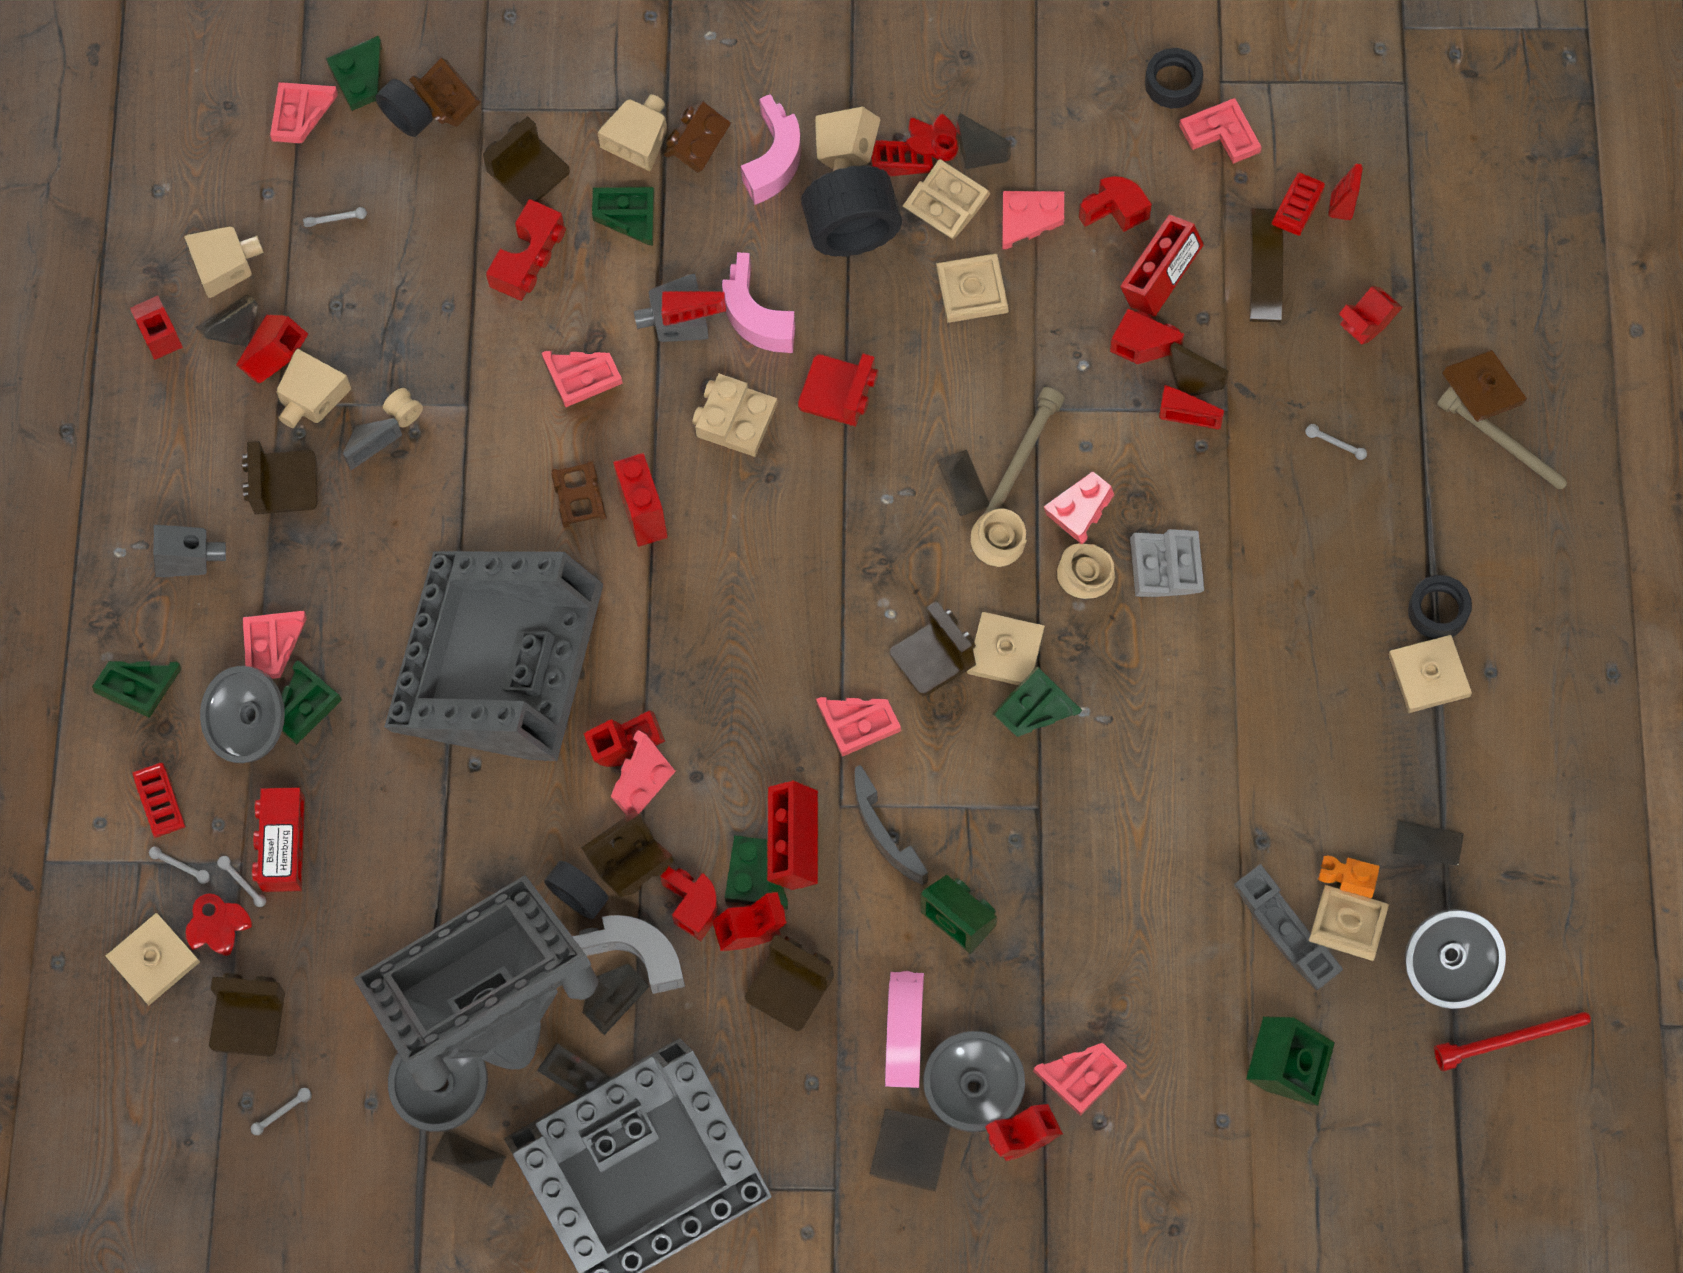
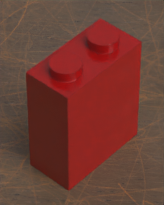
M644 452L613 462L619 493L637 547L668 538L663 508Z

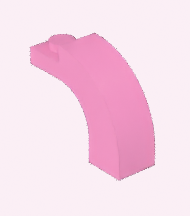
M771 94L760 98V110L774 138L773 145L762 157L741 166L742 181L754 204L763 202L784 189L794 177L801 157L800 131L795 114L786 117L781 103L776 104Z
M737 253L736 264H731L730 280H722L723 292H725L727 305L726 314L730 323L738 334L759 348L773 352L793 353L795 335L794 311L769 310L758 305L749 294L750 253Z
M910 971L890 973L885 1086L919 1088L924 973H913Z

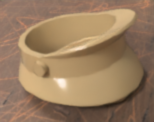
M996 509L985 513L977 520L971 531V545L975 555L986 564L996 567L1006 566L1015 562L1023 553L1027 541L1024 522L1019 515L1007 509Z
M1073 544L1066 548L1062 554L1057 569V579L1060 586L1074 597L1083 599L1097 598L1104 595L1113 585L1115 580L1114 562L1109 553L1095 544Z

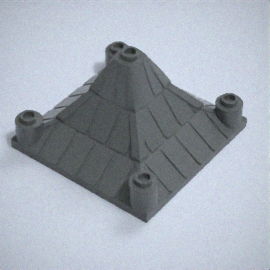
M526 875L353 978L418 1087L422 1090L430 1091L441 1088L447 1081L450 1071L443 1060L445 1056L448 1059L481 1057L484 1061L508 1070L526 1067L536 1053L541 1028L540 1020L557 995V988L562 985L568 997L583 1000L595 992V988L599 983L584 951Z

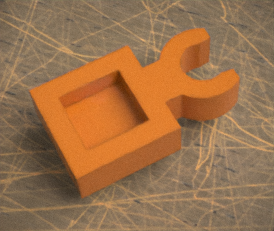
M1324 856L1318 880L1324 883L1340 882V890L1368 898L1373 897L1380 866L1352 858H1347L1346 864H1343L1333 856Z

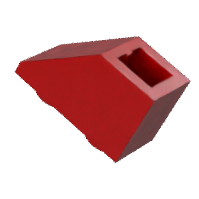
M155 296L130 308L154 360L183 348L159 296Z
M1128 308L1111 339L1110 352L1139 365L1169 356L1174 342L1183 346L1184 334L1171 324L1159 323L1145 312H1135Z
M266 315L236 366L256 383H262L291 361L297 348H301L308 333L289 316Z

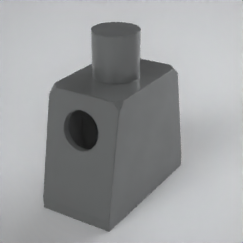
M690 274L651 289L648 292L651 307L633 311L637 329L655 326L658 340L661 342L709 339L705 317L672 325H663L662 292L699 291L695 274Z
M154 525L153 556L155 577L204 575L207 573V561H226V542H207L206 529Z

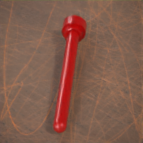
M1581 1012L1461 1046L1451 1045L1449 1042L1434 1046L1435 1059L1442 1072L1455 1069L1457 1064H1460L1462 1059L1588 1025L1591 1021V1016L1587 1012Z

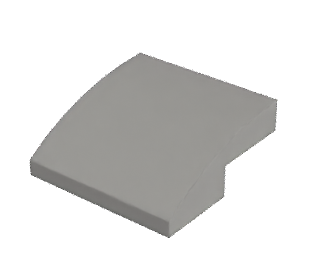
M1168 529L1165 534L1133 533L1130 537L1135 596H1177L1204 591L1198 531Z

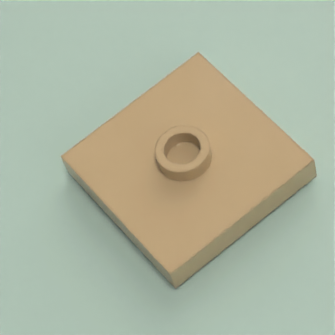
M997 253L936 263L947 323L1008 313V303Z
M982 612L975 638L976 648L973 649L976 666L969 669L967 674L1020 685L1035 669L1045 626Z
M1452 635L1391 650L1388 654L1408 713L1468 698L1472 694Z
M1325 885L1309 941L1374 961L1389 904Z
M157 913L106 955V958L148 1006L200 963L197 957Z

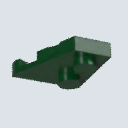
M379 35L326 58L327 64L351 111L376 101L375 96L380 91V51L382 50V43Z
M299 660L293 665L294 675L290 685L285 686L282 693L285 710L282 733L296 745L342 701L336 691Z
M109 661L93 684V692L150 718L180 673L181 666L178 662H170L169 665H151L149 661H137L131 664L124 661Z

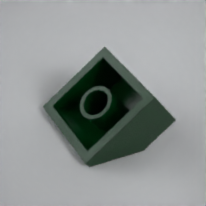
M945 875L921 893V913L971 954L996 927V911L987 901L983 899L978 901L970 894V888L958 878L953 880L948 875Z
M1263 1016L1246 1080L1266 1092L1318 1106L1335 1042L1294 1017Z

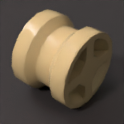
M400 388L386 399L383 410L388 415H393L399 427L403 428L413 423L420 416L423 406L419 401L411 399V394L406 388Z

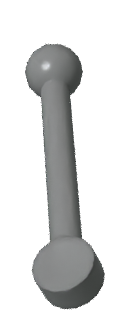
M359 207L352 212L318 218L308 217L303 219L305 227H312L319 223L353 217L363 219L366 217L367 211L365 208Z
M1310 424L1306 429V435L1310 438L1317 436L1355 454L1358 460H1363L1367 457V451L1364 448L1357 449L1319 431V427L1315 424Z
M152 847L149 850V856L152 859L159 858L195 876L201 884L209 882L210 875L206 870L198 871L162 853L159 847Z
M221 856L217 861L219 868L227 870L254 899L255 906L263 907L266 904L265 896L258 895L231 866V861L227 856Z
M308 1088L300 1089L298 1096L262 1122L253 1123L251 1133L253 1135L262 1134L266 1126L298 1103L308 1102L312 1097Z

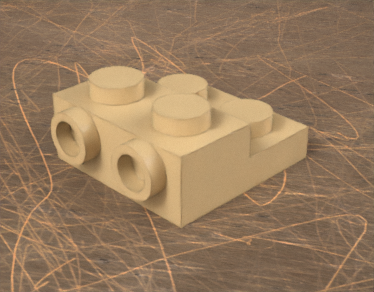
M718 373L715 381L709 380L707 383L704 397L708 399L704 408L698 407L693 417L692 423L696 425L697 437L755 457L778 404L777 398L748 388V383Z

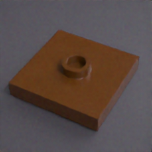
M1493 350L1450 365L1442 372L1476 422L1521 406L1527 400Z

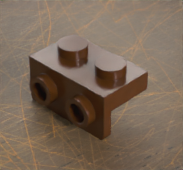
M440 58L421 79L414 75L409 79L415 87L413 91L424 103H428L431 106L432 110L430 112L432 116L441 124L446 122L457 127L481 103L479 98L446 59Z
M704 101L693 107L689 105L683 111L679 118L682 123L678 130L674 129L665 140L667 147L663 152V155L667 158L673 155L697 173L704 169L731 122Z

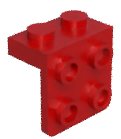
M862 354L859 365L828 356L816 355L798 401L799 410L856 427L860 414L864 415L867 410L869 388H874L878 378L879 370L875 369V357Z

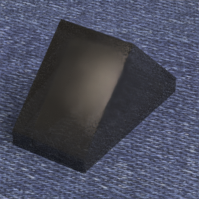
M960 113L958 115L957 136L965 170L1008 162L1011 158V142Z

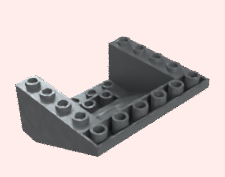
M433 551L384 727L394 733L527 760L558 761L603 583L565 552Z
M681 1038L503 1138L578 1273H642L772 1197L695 1053Z

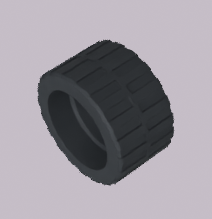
M861 165L834 170L813 181L801 196V204L812 244L817 251L825 255L846 257L872 251L893 239L901 229L902 217L890 176L886 171L880 170L878 167Z

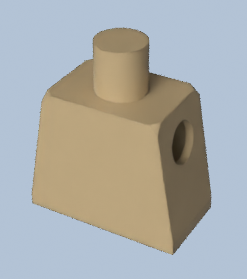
M649 95L644 105L631 99L626 100L598 131L600 148L645 170L651 171L667 133L666 117L660 114L665 106L664 101L656 95Z
M863 106L816 116L817 158L820 162L833 169V171L850 166L867 165L870 162L880 124L878 116Z
M231 226L184 236L208 298L214 297L250 277L252 273L246 259L264 253L257 236L240 242L234 227Z
M297 348L277 388L279 400L286 406L278 417L279 420L290 428H294L302 416L315 423L320 422L351 390L347 375Z

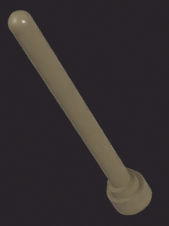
M1451 386L1440 398L1437 405L1444 411H1451L1453 414L1459 413L1557 489L1566 487L1567 481L1564 477L1488 419L1476 422Z
M1043 387L1037 398L1039 410L985 513L1002 508L1049 416L1053 415L1055 411H1059L1065 401V397L1059 391L1050 387Z

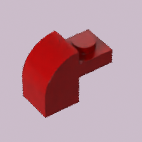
M1117 176L1107 177L1100 180L1099 194L1092 193L1080 203L1079 219L1084 227L1112 214L1123 232L1150 219L1152 204L1143 190L1132 180Z
M1372 286L1356 305H1346L1341 310L1339 315L1344 320L1340 325L1358 342L1364 345L1384 330L1403 307L1381 287Z
M650 710L623 724L611 719L583 733L594 762L604 767L621 766L626 758L631 760L638 743L633 738L638 730L645 733L655 746L665 742L655 713Z
M668 866V869L660 875L662 886L683 899L672 914L674 925L701 942L713 926L712 920L718 914L715 888L710 879L703 873L694 883V878L685 870L678 868L675 871Z
M778 892L765 894L751 906L728 908L712 920L720 951L746 949L769 942L774 938L775 934L781 935L779 929L787 923L785 910L781 905Z
M1049 1104L1033 1105L1011 1119L994 1120L985 1126L989 1134L991 1147L998 1153L999 1157H1004L1005 1161H1011L1029 1154L1063 1135Z

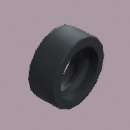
M1167 48L1156 53L1147 66L1145 76L1146 92L1154 102L1166 108H1183L1193 103L1199 96L1204 74L1201 62L1197 56L1181 48ZM1168 66L1181 67L1191 74L1192 82L1189 87L1183 90L1173 91L1165 89L1157 82V72Z
M392 79L375 96L378 106L386 117L397 128L411 137H416L433 120L432 114L424 101L409 86L397 79Z
M1445 575L1431 576L1425 578L1416 586L1409 601L1408 616L1414 628L1431 639L1448 635L1454 637L1464 629L1472 611V599L1468 589L1459 580ZM1434 591L1451 595L1459 605L1457 617L1452 622L1446 624L1429 620L1421 610V602L1424 596Z
M559 861L544 882L548 889L562 902L589 919H594L608 901V895L595 881L565 861Z

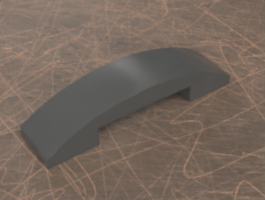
M859 765L855 768L856 801L861 820L870 839L878 851L895 869L912 881L924 885L928 882L927 870L912 846L899 852L871 805L878 802L877 790L862 766Z
M1261 864L1234 884L1244 903L1271 941L1312 987L1318 990L1344 970L1325 946L1309 941L1311 933L1280 895L1281 889Z

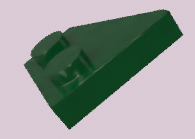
M654 187L593 188V221L644 244L653 245Z
M1036 667L992 714L1014 736L1019 737L1039 727H1046L1058 720L1078 715L1083 710L1040 668Z
M734 835L725 902L752 905L765 894L778 892L781 905L784 909H788V900L784 888L767 881V839Z

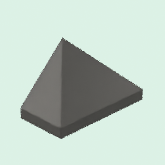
M392 418L355 426L343 452L350 470H353L402 436L396 419Z

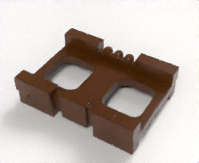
M592 461L587 462V464L552 470L551 475L555 492L558 493L561 504L559 505L563 528L570 527L569 524L594 518L600 517V520L607 519L603 500L600 496L595 465ZM583 471L586 484L580 487L567 488L564 476L568 473ZM583 499L591 501L593 510L590 514L578 517L572 515V502Z

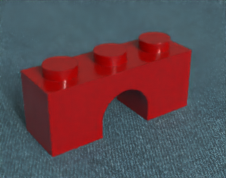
M531 199L528 200L515 222L518 238L529 242V247L520 253H510L500 248L486 272L490 288L519 301L523 300L527 292H532L537 282L538 272L541 267L545 268L548 265L552 248L555 243L562 241L566 231L561 212Z

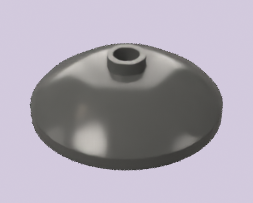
M250 666L228 668L219 673L210 682L204 693L200 709L202 732L210 748L227 761L249 763L261 759L276 745L284 725L285 710L280 690L273 679L258 668Z
M1463 909L1441 911L1425 919L1412 933L1405 952L1406 973L1414 989L1430 1003L1453 1009L1474 1005L1491 994L1502 978L1506 962L1504 943L1496 928L1481 915ZM1448 949H1455L1453 957H1445V952Z
M970 1031L951 1036L932 1052L926 1064L924 1092L928 1104L940 1120L955 1129L966 1132L987 1131L985 1126L994 1120L1011 1118L1023 1098L1025 1075L1022 1063L1016 1052L1005 1041L992 1034ZM972 1082H976L980 1085V1089L977 1092H971L967 1086Z
M397 1053L388 1075V1092L394 1109L407 1123L424 1131L442 1132L464 1124L477 1112L486 1095L488 1072L486 1063L481 1057L448 1059L447 1056L443 1057L450 1071L447 1078L449 1085L443 1091L439 1089L430 1091L422 1090L418 1087L401 1056Z

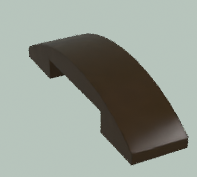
M1251 208L1250 322L1281 323L1283 229L1272 225L1278 209Z

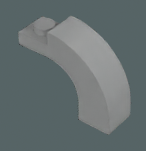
M629 916L602 917L604 930L599 931L598 928H588L580 931L579 935L572 936L586 956L613 950L627 951L637 956L647 968L653 994L685 987L679 959L672 944L658 929L645 921Z

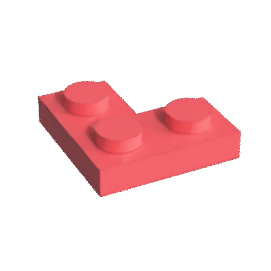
M1235 98L1180 120L1179 126L1192 150L1220 139L1233 164L1261 153V145Z

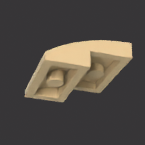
M939 159L924 182L920 181L903 207L951 239H954L970 222L991 193Z

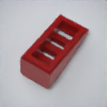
M875 141L871 164L874 167L880 168V170L886 171L889 176L930 173L933 169L932 155H923L924 163H918L917 153L912 151L905 142ZM905 154H911V163L905 162ZM893 155H899V162H893ZM881 156H887V161H881Z
M1355 164L1332 190L1328 210L1329 217L1349 221L1353 218L1363 171L1362 164Z
M1297 173L1272 221V225L1300 236L1321 200L1325 183L1303 173ZM1284 214H1287V215H1289V216H1292V217H1294V218H1297V219H1299L1300 221H1297V220L1292 219V218H1290V217H1288V216H1285Z
M662 292V320L664 326L726 312L727 309L725 292Z
M1164 386L1159 414L1161 420L1221 429L1224 415L1223 409L1173 387Z
M158 763L133 772L132 775L154 838L185 828L176 794L164 763ZM165 789L166 793L154 796L152 798H149L148 794ZM170 802L169 806L153 811L152 807ZM174 814L175 818L157 824L156 819Z

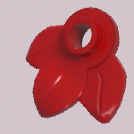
M940 114L935 119L933 125L910 118L908 129L911 137L905 143L912 151L920 155H932L934 158L941 159L942 161H950L956 157L958 153V145L955 138L957 130L947 116Z
M203 894L193 904L192 912L194 917L186 926V939L192 950L207 943L215 952L229 956L235 942V931L250 929L252 922L248 913L239 904L224 903L215 894ZM206 904H213L215 906V913L212 916L204 915L203 907Z

